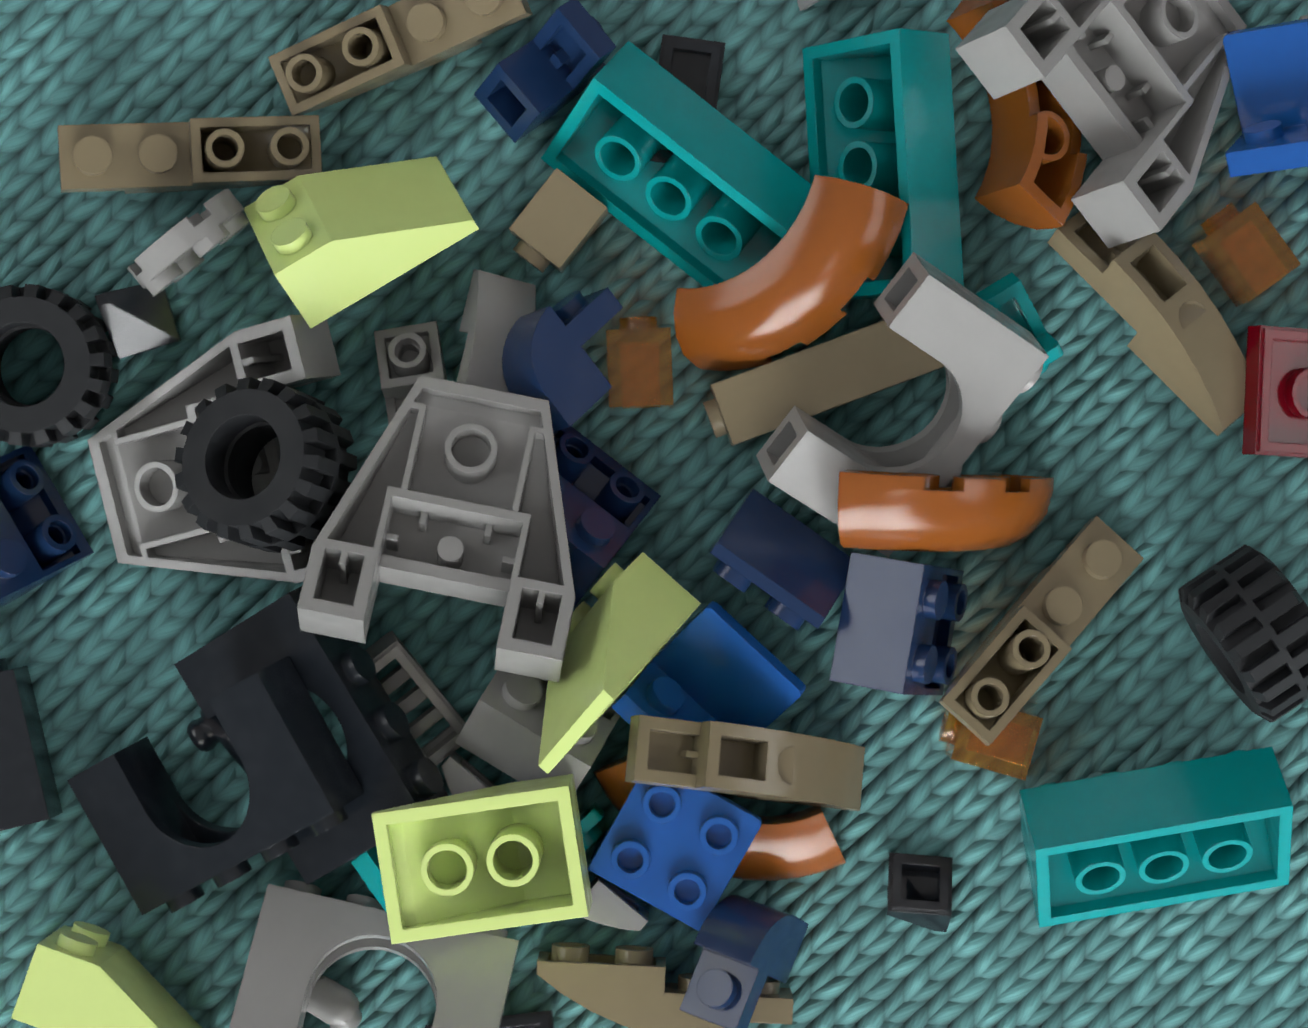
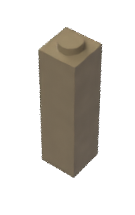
M883 320L711 384L710 389L714 398L703 402L715 437L718 438L727 434L731 446H735L775 431L794 405L810 416H815L944 368V365L890 329Z

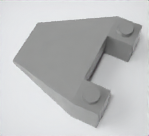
M1010 0L989 10L955 50L993 99L1002 97L1037 81H1043L1102 159L1101 163L1071 198V201L1104 244L1111 248L1161 231L1192 192L1230 78L1223 38L1231 31L1246 29L1247 25L1228 0Z
M289 315L234 331L87 440L118 563L293 583L303 582L311 547L315 540L305 537V548L296 551L282 548L281 553H273L236 543L204 530L196 523L198 516L187 513L181 502L188 492L176 488L174 475L182 472V464L174 460L176 447L184 448L187 439L186 435L180 434L186 421L191 423L196 421L199 415L195 407L203 399L211 402L216 400L215 389L227 383L237 388L238 379L252 377L259 381L267 378L289 387L297 388L340 376L341 373L327 319L310 328L302 315ZM278 437L268 442L255 460L252 471V486L255 495L269 485L277 472L280 462V443Z
M420 375L312 544L297 606L300 631L365 644L378 585L381 582L505 607L496 645L494 670L559 682L572 622L575 592L549 401Z

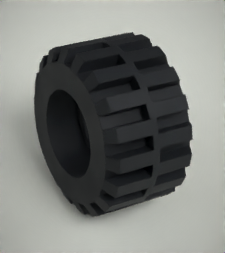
M25 284V287L14 285L0 287V441L7 442L9 445L29 447H53L55 443H68L79 438L77 435L82 429L90 430L100 421L96 415L101 408H109L114 398L108 395L111 382L118 384L119 370L113 368L112 357H117L118 354L113 342L108 341L105 333L108 330L104 321L101 318L95 317L90 312L92 308L82 301L72 298L63 292L40 285ZM30 329H41L51 333L58 341L64 356V373L58 388L50 397L38 404L26 405L17 402L6 390L1 376V361L7 346L16 336Z
M248 377L238 379L237 388L227 383L215 389L216 400L211 402L203 399L195 407L199 415L194 423L186 421L180 433L186 435L187 439L184 448L176 447L174 461L182 464V472L174 476L176 488L188 492L181 501L187 513L198 516L196 523L204 530L236 543L273 553H281L282 548L290 551L305 548V537L312 540L317 538L324 524L328 521L351 482H348V473L357 470V456L348 453L346 450L354 443L350 430L339 426L343 420L342 417L334 409L325 406V402L278 381L267 378L259 381ZM278 437L280 443V462L277 472L269 485L255 495L252 486V471L255 460L263 447L272 439Z
M1243 545L1178 589L1182 612L1198 642L1231 689L1253 713L1271 723L1308 700V606L1290 581L1270 559L1254 548Z

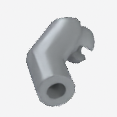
M321 975L312 990L307 1012L329 1024L330 1028H357L361 1023L362 1013L359 1009V1000L352 990L327 976Z

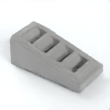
M393 631L386 633L365 650L375 664L376 673L395 658L400 663L398 667L380 680L388 695L391 694L404 682L412 678L417 685L394 703L404 711L405 715L427 698L433 704L432 707L409 724L410 733L413 738H418L443 717L450 724L449 727L422 748L418 744L424 756L437 766L461 747L455 741L466 722Z

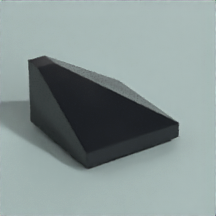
M136 285L95 296L99 311L119 359L181 341L166 289L153 296L147 288L143 289L141 285Z
M889 852L887 915L933 931L947 932L952 916L953 857Z

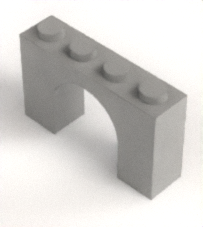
M914 252L873 304L890 329L944 365L946 391L941 407L933 420L921 432L906 441L890 446L872 447L860 445L844 438L794 405L756 454L768 482L838 525L840 471L850 469L940 475L939 487H952L953 476H960L962 465L980 443H985L992 438L1001 424L1004 412L1020 393L1028 391L1037 382L1041 375L1043 364L1049 357L1030 331ZM894 550L877 551L889 557Z
M286 880L284 887L272 884L267 885L229 1028H302L312 990L320 976L337 960L346 955L364 950H382L395 953L409 960L423 973L431 986L436 1003L432 1028H500L519 940L507 938V930L497 929L391 944L387 913L375 898L349 894L346 901L321 896V888L313 884L307 885L306 882L297 880Z

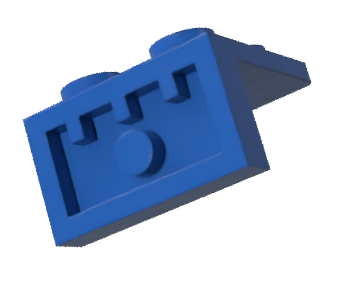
M1308 18L1229 32L1223 38V45L1242 129V135L1225 152L1230 178L1308 167Z
M712 601L652 659L611 708L629 724L631 716L648 715L695 722L718 721L767 728L800 698L806 686L717 602Z
M635 783L609 831H605L594 850L588 870L699 931L710 912L718 903L758 833L762 820L758 815L716 792Z

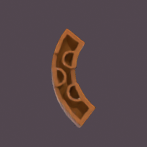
M962 0L947 22L963 40L989 10L1010 0ZM1042 80L997 99H993L987 91L992 121L991 151L984 179L974 199L993 214L1016 225L1036 230L1062 227L1074 206L1071 198L1080 189L1087 162V154L1080 153L1081 131Z
M815 175L809 194L795 222L780 242L763 259L743 273L724 282L700 288H677L673 313L676 338L683 355L702 370H742L772 362L771 356L779 354L800 342L805 345L812 343L847 314L843 307L855 295L867 277L873 281L876 279L894 247L909 204L887 192L864 184Z
M850 469L840 471L838 486V532L840 544L843 548L924 552H963L1008 547L1032 534L1046 516L1053 493L1054 477L996 473L961 474V476H953L952 487H939L940 475Z
M627 755L593 771L605 795L618 812L635 785L632 782H625ZM813 806L786 815L759 816L762 820L761 827L732 878L752 881L795 879L827 871L845 864L846 861L821 808Z

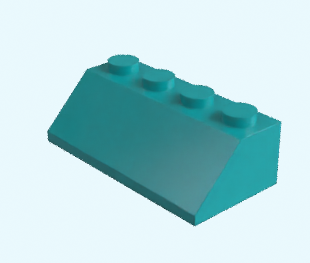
M897 28L802 48L810 184L812 185L815 175L839 178L887 192L909 204L901 231L880 273L874 281L867 277L850 300L878 298L913 252L964 286L949 34Z
M630 41L592 79L541 157L554 170L558 168L604 204L610 214L703 287L734 278L763 259L793 225L803 208L811 188V184ZM660 149L673 152L665 163L650 161Z
M1272 746L1248 751L1236 750L1224 755L1190 761H1172L1161 766L1126 772H1109L1097 777L1062 783H1045L1038 787L1019 790L1021 831L1039 928L1289 885L1293 803Z

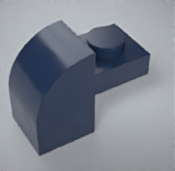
M569 0L556 9L532 41L499 62L474 95L513 142L516 143L551 118L581 93L605 66L604 61L617 46L604 32L601 24L586 11L578 0Z
M608 287L583 296L577 290L566 296L553 308L548 306L521 316L507 335L502 355L503 376L509 393L548 400L553 432L571 427L612 388L608 380L581 347L623 308Z
M730 895L724 898L710 912L694 941V944L703 948L679 1010L723 1028H748L767 977L786 984L809 924L794 915L739 895Z

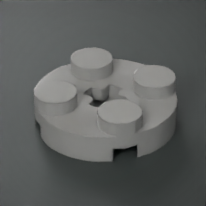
M228 188L203 204L206 208L205 211L201 214L197 212L190 218L186 216L134 260V264L128 266L127 269L143 289L147 288L153 296H156L173 282L177 283L205 260L203 258L204 255L217 245L226 243L250 223L242 212L245 208Z

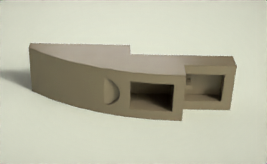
M400 0L390 6L381 4L271 55L268 59L292 116L304 115L381 87L483 43L481 38L533 14L527 0Z
M319 115L190 118L188 122L58 125L57 127L61 193L125 191V194L259 187L282 185L298 175L322 172Z
M1080 211L1066 221L1062 227L1057 228L1047 243L1137 332L1127 346L1217 436L1244 414L1246 360L1216 306L1199 282L1156 233L1141 237L1139 240L1135 239L1108 248Z
M1098 516L1090 519L1052 564L1037 575L962 668L939 703L986 746L991 745L1072 650L1070 645L1144 558Z
M648 715L631 716L625 782L738 795L737 797L860 811L865 747L811 735L718 721L695 722Z
M556 942L552 943L551 952H539L536 974L561 994L589 1011L628 1028H723L679 1010L693 973L679 974L678 983L665 982L666 957H653L654 949L652 947L619 945L615 947V955L589 954L590 945ZM767 977L750 1023L792 1025L793 995L791 988H780L779 981Z

